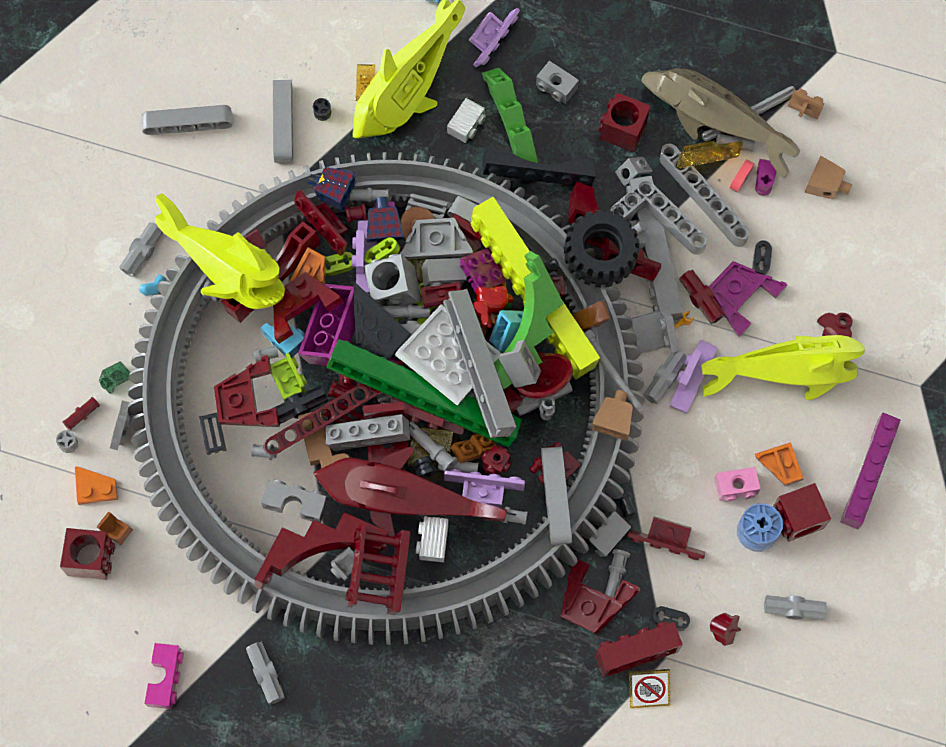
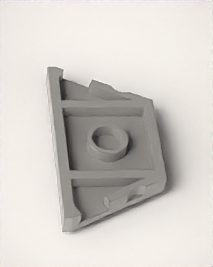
M455 218L416 220L411 234L406 239V245L399 254L410 260L467 256L473 254V250Z
M122 400L110 449L118 450L119 445L123 446L126 430L123 429L124 426L128 427L131 412H128L129 402Z

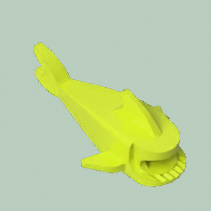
M163 193L156 196V203L162 211L155 216L157 226L168 237L178 241L215 284L202 288L201 294L222 299L233 298L252 309L267 308L283 299L285 288L278 279V263L272 259L265 249L252 245L239 232L230 236L188 225L180 210Z
M798 335L795 336V340L774 344L739 356L714 358L701 364L702 374L716 375V378L703 386V396L712 395L722 390L737 374L783 384L806 385L809 388L805 393V399L812 400L825 394L838 383L855 379L858 376V366L849 360L861 357L865 353V347L859 341L848 336L811 337Z

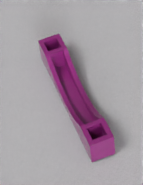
M882 413L878 418L863 465L840 523L855 529H859L864 523L901 419L886 413Z

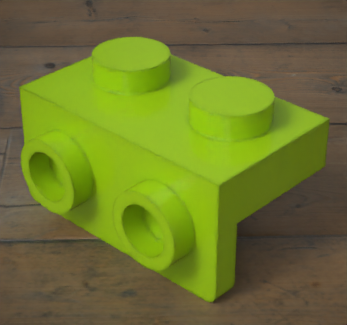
M289 353L285 354L286 358L271 364V375L284 402L293 394L305 393V385H307L304 375H299L297 371L299 365L296 358H291Z

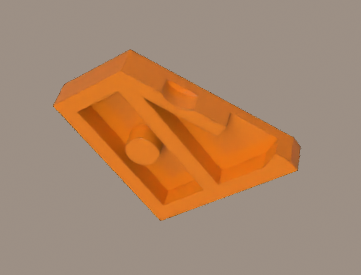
M308 247L290 282L306 272L320 283L325 284L326 256Z
M791 442L755 453L756 459L784 486L804 480Z
M78 466L75 467L78 505L118 500L117 483L114 478Z

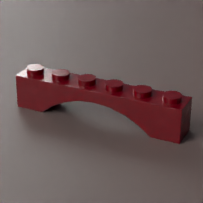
M304 222L300 223L289 234L286 243L274 259L279 266L278 279L281 282L297 268L308 247L315 250L321 244L317 232ZM233 298L221 301L227 313L239 323L254 310Z

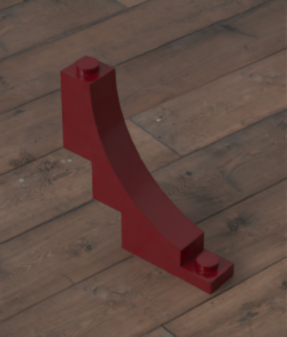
M576 182L569 197L568 223L571 224L576 223L578 217H585L587 212L592 211L594 214L596 210H600L595 199L593 187ZM594 237L585 242L602 249L601 261L611 260L619 255L617 246L607 238ZM639 248L637 261L634 269L631 270V274L654 281L661 269V263L645 258L644 250Z
M347 513L343 514L336 529L313 520L304 537L282 527L254 579L255 587L263 590L265 584L269 585L273 573L282 577L297 563L315 554L346 549L348 547L355 550V529L362 523L367 522ZM367 523L366 532L388 536V531ZM365 540L364 552L380 555L382 550H387L389 544Z

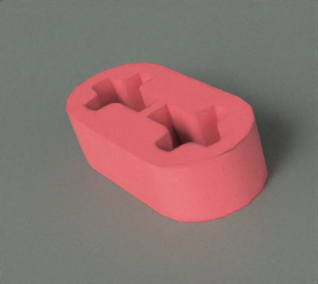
M747 159L745 160L732 181L730 189L739 192L755 163Z

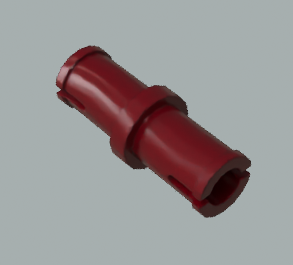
M91 397L80 408L77 407L75 412L63 420L62 423L71 431L82 420L88 419L87 416L100 407V404L94 397Z

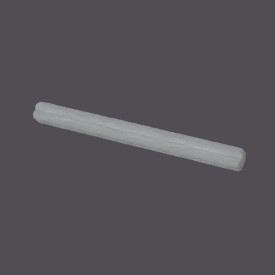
M790 86L750 108L759 115L791 98L795 88ZM711 128L703 132L701 136L704 142H708L716 138L718 133L723 134L724 132Z

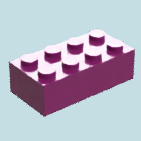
M323 284L338 294L343 302L330 311L326 309L322 300L316 302L298 353L309 364L327 366L338 339L351 343L355 332L354 289L352 286Z

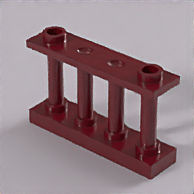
M362 523L354 532L356 545L350 588L346 592L347 607L352 608L357 604L358 600L385 605L388 608L387 614L396 615L401 612L410 531L402 530L395 537L366 532L367 523ZM365 540L393 545L395 553L392 557L364 552ZM362 560L390 565L393 568L392 575L387 577L361 572ZM360 580L388 585L390 593L387 597L358 592Z

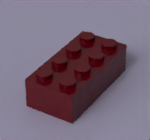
M664 621L657 624V628L652 630L649 627L639 630L637 635L630 636V634L619 637V641L614 643L611 640L601 643L595 657L603 678L678 653L683 644L675 623Z

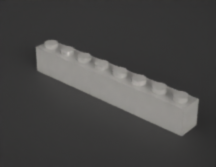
M652 176L630 179L629 186H626V192H630L642 181L653 183ZM646 190L641 191L644 194H649ZM643 207L635 214L636 220L634 221L636 223L642 221L647 226V231L643 233L646 240V245L642 248L644 250V257L661 263V269L654 281L646 279L647 282H650L651 286L649 288L650 299H654L653 312L668 309L673 320L681 319L683 310L664 227Z

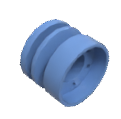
M757 503L750 506L744 512L737 525V536L740 543L752 551L761 552L769 549L776 542L783 529V520L780 513L768 504ZM759 522H762L763 528H760Z

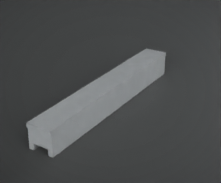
M468 290L450 291L448 293L450 298L444 300L443 303L490 438L509 437L516 428Z

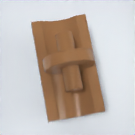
M801 88L798 91L794 90L788 106L800 111L798 116L801 118L803 114L818 119L825 104L823 103V98L819 96L811 98L807 96V91Z

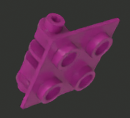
M487 248L462 257L459 261L461 264L460 268L467 274L465 275L466 278L471 276L468 282H473L471 285L475 293L478 287L492 288L506 282Z

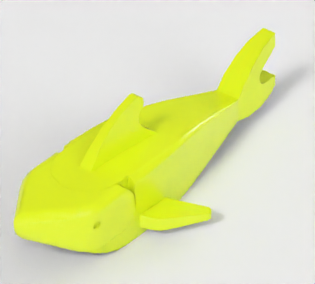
M442 0L436 10V23L404 46L394 56H392L389 49L384 50L380 70L357 102L354 116V138L391 133L397 127L405 124L414 112L422 113L437 106V101L424 96L435 77L451 32L458 26L464 15L465 5L460 0H455L452 4L448 0Z

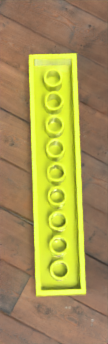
M491 197L473 208L472 222L470 224L475 232L480 233L483 245L486 248L489 247L494 262L501 265L504 277L507 280L510 279L514 292L522 297L524 300L523 305L525 306L524 277L531 272L526 266L527 261L524 255L530 251L495 198ZM563 304L546 316L545 319L553 334L546 338V341L549 344H553L555 353L564 355L570 360L574 378L578 379L594 369L600 357L566 305Z

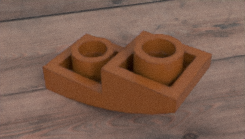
M604 301L590 305L572 315L583 332L591 327H598L610 319Z
M475 434L472 435L470 440L454 443L451 449L461 464L480 458L487 449L491 450L493 445L497 446L493 440Z

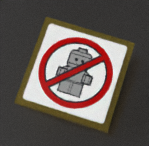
M670 669L629 672L630 708L670 706Z

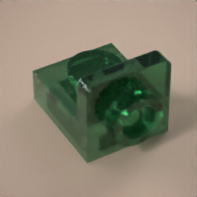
M121 361L103 369L99 378L101 387L106 389L109 394L113 393L116 386L129 380L130 371Z

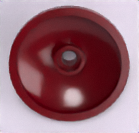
M557 353L539 355L542 363L538 365L541 372L537 382L516 387L518 392L525 397L533 399L547 398L560 392L568 384L573 374L570 360L566 356Z

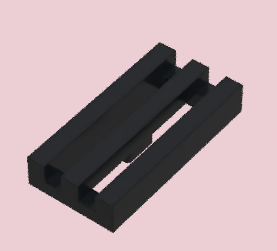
M217 412L199 416L207 455H211V453L216 454L219 451H227L222 426L218 422ZM212 418L216 419L221 446L217 445ZM207 419L214 448L209 446L204 422Z

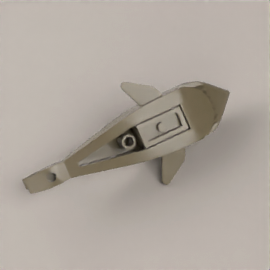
M677 68L645 73L642 77V83L654 95L677 110L681 124L692 139H698L700 137L699 128L706 125L727 134L766 143L767 154L771 164L783 178L787 176L789 169L782 154L786 153L797 157L800 149L792 139L774 130L731 91L706 76L688 69Z

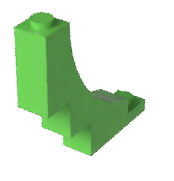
M500 68L483 72V80L488 83L489 92L504 123L513 154L530 162L538 163L531 130L526 126L522 106L516 100L512 79Z
M530 251L524 255L527 261L526 266L531 273L524 277L525 306L522 320L514 339L504 353L513 351L517 341L524 340L536 363L539 365L542 361L534 346L553 334L545 317L564 303L540 256ZM498 358L494 362V366L501 386L505 389L512 384V381Z

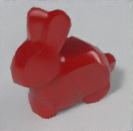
M503 286L496 288L478 287L476 289L477 302L472 304L482 326L491 328L490 313H499L508 303L513 302V297L508 294L506 287Z

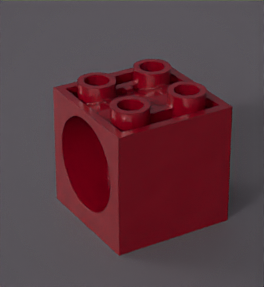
M616 93L614 99L610 98L607 113L602 115L599 132H601L600 140L634 153L648 122L651 106ZM626 118L632 121L633 125L621 126L615 123L614 120Z
M816 483L779 496L773 505L781 515L783 520L781 534L784 538H787L788 542L824 529L831 520Z
M66 528L60 568L67 576L107 580L108 574H111L112 571L110 557L115 552V543H113L106 531ZM97 544L100 548V554L97 559L89 564H80L77 560L80 550L87 545Z

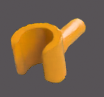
M690 311L684 312L681 320L674 324L675 329L683 324L690 325L694 317L692 319L686 318Z

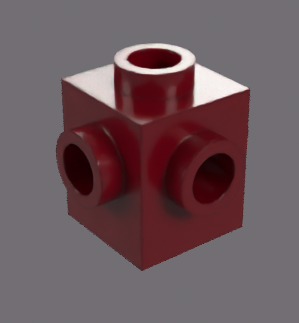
M494 445L491 450L487 449L481 459L483 460L485 472L489 475L497 474L502 476L503 472L507 473L512 464L509 452L503 447L499 446L497 448Z

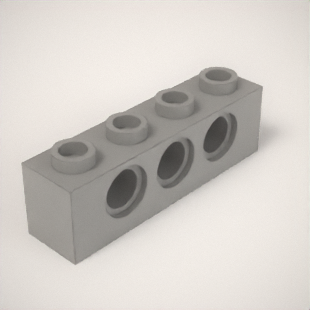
M402 414L325 426L326 445L333 451L410 440L409 420Z

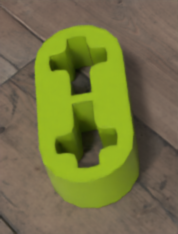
M394 238L384 239L365 253L364 260L367 264H371L374 260L387 259L390 255L398 254L400 246Z
M344 252L341 256L335 254L326 257V264L329 263L330 270L325 269V276H333L352 270L354 268L352 267L353 254ZM345 258L349 261L348 265L344 263Z

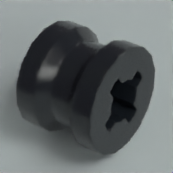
M325 98L315 100L312 106L314 117L320 121L329 119L332 113L330 102Z
M430 456L420 458L414 462L415 468H418L419 477L428 478L438 472L437 468L433 466L434 461Z

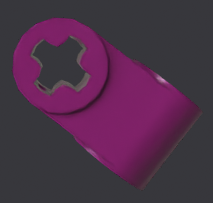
M759 159L755 190L762 196L771 193L772 185L775 181L777 171L770 160Z

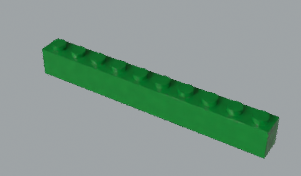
M338 339L326 366L330 370L509 447L517 436L521 419L513 414L512 417L516 428L510 436L490 438L477 398L466 395L456 405L422 376L406 369L404 366L397 365L386 358L379 357L368 350L361 349Z

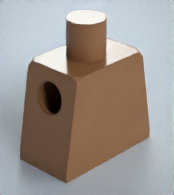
M820 156L805 193L834 199L837 191L849 194L853 184L843 181L846 173L843 168Z
M617 390L614 398L605 397L593 420L591 430L627 441L630 433L633 405L626 402L628 394L625 391Z

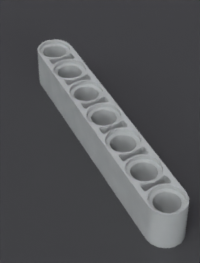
M664 145L659 157L661 164L734 246H744L750 234L749 228L675 145ZM666 153H669V154H671L672 156H671V157H668V156H666L665 154H666ZM676 167H682L684 170H679ZM688 180H694L696 183L692 184ZM701 193H705V194H707L708 196H707V197H703V196H701L700 194H701ZM712 207H718L720 210L716 211ZM724 220H729L732 224H727ZM739 233H740V234H742L744 237H743V238H740V237H738L736 234H739Z

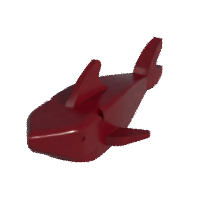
M412 447L387 455L381 464L357 458H343L313 473L315 478L335 501L344 505L370 510L373 523L377 527L388 531V536L395 537L391 514L473 516L479 519L505 522L507 509L493 504L470 500L422 477L401 470L414 451Z

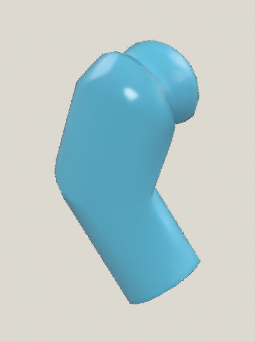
M158 274L153 283L142 284L139 287L140 293L145 296L158 294L160 292L158 284L161 281H165L166 278Z

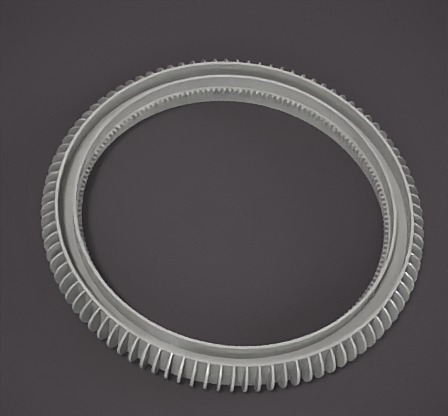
M383 152V160H371L370 153H367V161L355 162L354 155H351V163L340 164L339 157L335 158L336 165L329 168L355 172L357 182L353 190H367L368 188H372V190L389 189V202L394 201L395 207H407L411 193L447 202L448 206L445 214H447L458 196L476 205L494 197L529 251L539 255L543 264L549 258H555L558 261L560 268H558L557 272H551L549 276L553 284L556 285L557 290L561 292V296L565 298V303L569 304L568 308L572 309V315L597 302H605L610 319L598 327H591L587 331L592 330L594 332L597 345L640 404L644 403V395L637 392L644 387V380L637 376L643 371L642 363L636 361L641 355L640 349L632 345L637 340V336L634 331L628 330L633 323L631 317L623 315L627 310L625 302L617 301L621 295L620 291L616 287H606L605 284L601 285V288L595 287V284L590 283V286L584 284L585 280L581 279L579 281L575 278L576 273L569 271V264H566L564 260V246L571 225L561 229L563 217L560 214L548 218L551 212V207L548 204L537 209L538 197L532 195L527 200H524V188L519 187L513 193L509 191L511 186L509 180H504L501 185L495 184L496 174L491 173L487 179L481 178V168L477 167L473 174L466 172V163L463 162L458 169L450 168V159H446L442 166L435 164V156H430L429 163L419 162V154H414L413 161L403 160L402 152H399L398 160H387L386 152ZM323 160L319 161L320 169L310 172L308 165H305V174L297 177L292 170L288 171L290 180L283 183L279 177H274L275 186L270 189L263 183L260 184L261 194L256 197L248 191L245 193L247 203L242 205L237 200H234L232 202L234 212L229 214L227 211L221 210L219 216L222 222L218 224L213 220H209L207 222L208 229L230 236L239 232L243 237L257 229L267 245L284 233L296 228L300 223H308L307 217L295 206L294 199L297 191L302 190L315 206L325 203L316 197L315 187L308 185V179L311 174L321 175L325 168ZM349 197L346 206L351 208L365 204V208L375 207L376 201H372V203L367 201H351ZM325 203L334 214L346 211V207L343 211H340L339 209ZM593 248L585 249L591 257H595L596 253ZM177 255L175 263L180 270L168 268L166 276L171 282H159L158 290L163 295H154L150 299V303L156 309L145 311L144 318L150 324H142L139 327V333L144 338L135 341L134 348L140 354L132 356L131 364L137 369L129 373V380L135 385L128 388V396L134 399V401L128 404V412L135 415L129 421V428L137 431L131 436V444L139 447L134 452L135 460L143 462L138 468L139 475L148 478L144 482V489L147 492L154 493L150 498L151 505L161 507L158 512L159 520L163 522L170 521L166 527L167 533L171 536L179 534L176 539L177 547L183 549L190 546L186 553L187 559L195 561L202 557L198 564V570L201 573L209 572L215 567L210 577V581L215 585L228 577L223 588V592L227 595L234 593L243 585L237 597V602L240 604H245L256 594L252 605V611L255 613H259L266 603L270 602L267 619L271 621L278 616L281 609L286 610L283 626L289 628L296 615L302 616L300 632L306 633L311 620L318 622L317 637L322 638L326 625L329 624L335 626V641H339L342 628L344 627L352 629L351 643L357 642L358 630H369V645L374 644V631H386V645H391V631L403 630L404 644H408L407 630L419 628L421 640L426 642L424 628L436 626L438 638L442 639L441 624L452 622L454 632L458 635L460 634L457 620L467 617L472 630L476 629L477 625L473 614L481 611L489 624L493 622L490 607L497 605L503 616L509 614L505 599L511 597L516 606L519 608L524 606L523 599L519 593L521 589L524 588L533 599L538 597V591L533 583L535 579L545 588H550L552 581L546 573L547 569L556 576L563 577L565 570L558 561L559 558L571 566L577 563V558L569 547L583 554L589 550L582 537L587 539L593 537L595 540L599 537L598 531L593 525L600 527L601 524L605 526L608 524V518L601 511L612 513L616 510V504L611 498H621L624 491L618 484L629 482L630 475L624 469L632 468L635 465V459L630 454L636 453L639 450V444L633 438H637L642 434V428L637 422L644 418L643 411L641 409L635 410L634 408H632L630 433L627 441L593 430L586 432V435L590 438H585L584 442L589 445H583L582 449L586 452H581L580 457L583 459H578L581 467L576 471L578 473L571 475L575 480H568V484L571 487L566 486L572 543L551 545L548 518L543 517V524L538 522V529L532 528V535L527 533L526 540L521 538V544L515 543L513 550L508 548V553L502 552V557L498 558L496 556L494 562L489 560L488 565L482 564L480 569L474 568V572L470 573L467 571V574L464 576L460 574L459 578L452 577V580L449 581L445 579V582L442 583L437 581L435 585L430 583L429 586L422 585L420 588L414 586L413 589L406 587L403 590L401 612L396 615L387 614L388 608L385 605L358 600L357 604L352 608L347 607L346 592L348 588L344 584L341 587L337 586V583L331 585L329 581L323 583L322 579L316 581L314 576L310 579L307 578L306 573L303 576L300 575L299 570L296 573L293 572V568L289 569L282 577L273 573L269 585L265 584L263 590L255 587L254 579L266 558V552L260 554V548L253 549L254 544L252 542L247 545L248 539L244 538L241 540L242 533L240 532L235 535L237 532L236 527L230 529L232 526L231 522L225 523L227 520L226 516L220 518L222 515L221 510L215 512L218 508L217 505H211L213 503L212 497L206 499L209 496L208 491L203 492L206 488L204 485H200L202 480L197 478L199 476L198 472H192L196 467L195 465H190L194 462L193 459L187 458L191 453L190 451H185L189 448L188 444L184 443L187 441L186 436H182L186 432L185 429H180L185 427L183 422H179L184 419L183 415L179 414L183 412V409L178 407L183 405L182 400H179L183 398L182 393L179 392L183 390L180 384L184 383L181 378L184 376L182 369L186 368L184 362H187L185 356L189 354L187 349L191 347L190 341L193 340L192 336L195 334L198 322L212 298H203L201 294V289L204 287L207 279L210 278L201 270L190 255L189 257ZM600 361L591 370L594 372H591L589 375L590 378H595L590 380V385H594L591 387L590 392L595 393L590 396V399L595 400L590 402V406L593 408L590 409L589 413L594 415L589 416L588 421L593 422L605 397L614 398L616 391L620 390ZM588 423L587 428L591 429L592 423ZM359 587L358 592L387 597L390 590L387 591L384 588L382 590H376V588L369 590L367 587L365 590H361Z

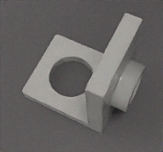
M644 157L628 158L615 173L622 184L627 186L630 179H634L637 175L650 174L652 169ZM625 168L630 172V176L627 179L623 177V170Z

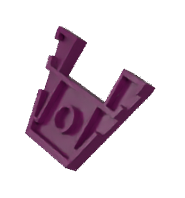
M732 261L709 287L714 294L715 301L724 311L729 324L736 335L740 337L751 325V322L737 312L759 287H762L776 299L788 284L783 281H776L771 276H764L755 272L754 269Z

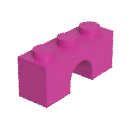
M154 643L151 663L154 667L164 668L166 675L160 683H148L145 697V705L147 707L172 709V704H176L177 692H175V686L180 681L178 667L179 664H182L184 652H181L179 645Z

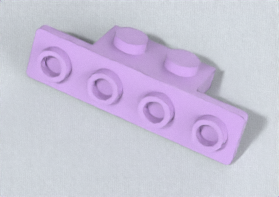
M518 8L511 11L504 22L492 12H489L469 39L471 43L482 51L473 64L475 67L481 64L485 65L488 62L490 52H494L497 49L500 38H504L509 32L507 29L509 25H513L518 19L517 14L520 11Z
M358 221L356 237H353V249H356V255H352V267H356V283L364 291L370 293L365 265L368 264L364 260V255L369 249L377 245V242L367 243L368 221Z
M700 340L693 354H688L684 363L687 367L685 371H680L676 380L679 382V385L671 400V407L684 413L688 412L705 374H702L701 364L713 359L717 347Z
M450 469L445 471L444 475L445 481L464 483L462 496L473 501L493 504L502 507L504 488L524 491L525 481L519 477L501 478L497 474L486 476L481 475L479 472L462 473L460 470Z

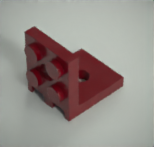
M403 402L363 406L365 420L401 414L405 417ZM407 441L393 442L390 448H384L381 444L367 446L368 460L381 464L387 455L408 448Z

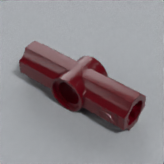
M693 269L688 270L679 278L684 288L690 294L689 297L692 304L697 309L700 308L710 324H715L725 316L724 311L715 301L710 287L702 283Z

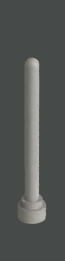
M592 330L585 332L584 334L599 355L601 364L620 390L628 394L627 399L633 405V408L635 410L641 409L640 402L597 345L594 332Z

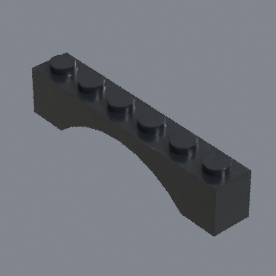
M486 145L482 157L483 175L494 173L499 177L572 186L579 182L592 187L596 177L595 159L575 157L563 163L540 164L522 159L506 148Z

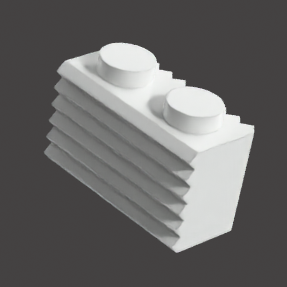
M465 98L448 123L447 133L466 143L469 138L472 139L475 136L478 124L482 125L485 121V108Z
M424 516V522L419 523L418 534H422L421 542L417 541L416 554H420V560L444 562L449 524L447 518Z

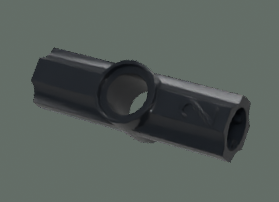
M320 385L303 394H293L286 399V402L273 408L278 410L279 422L282 424L292 418L299 419V415L309 413L311 409L328 402V398Z

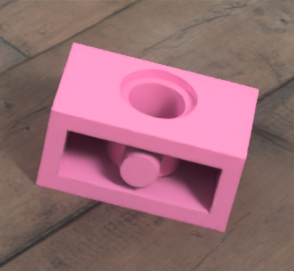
M756 467L720 472L715 476L719 501L732 502L739 497L750 499L756 497L760 491ZM739 482L743 488L736 489L733 483Z

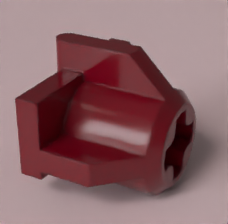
M722 613L711 620L710 631L713 632L716 641L724 646L733 644L736 632L741 631V628L738 627L740 616Z

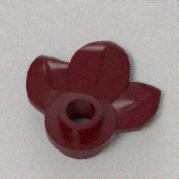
M843 312L837 315L825 313L818 318L817 323L824 327L822 336L842 335L852 337L850 328L853 321L849 314ZM843 320L846 324L842 325L839 321Z

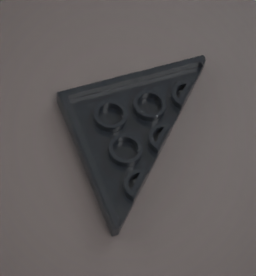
M355 283L353 289L356 347L368 350L372 354L389 360L412 334Z

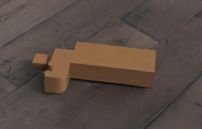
M306 413V414H303V415H299V416H298L299 420L302 419L303 417L307 416V415L310 414V413ZM309 420L303 421V429L306 431L312 430V422ZM325 427L304 438L311 466L321 464V468L340 459L349 458L345 453L332 456L330 447L326 445Z

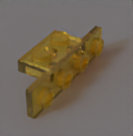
M715 141L684 146L677 167L680 169L737 158L743 143L737 141L717 145Z

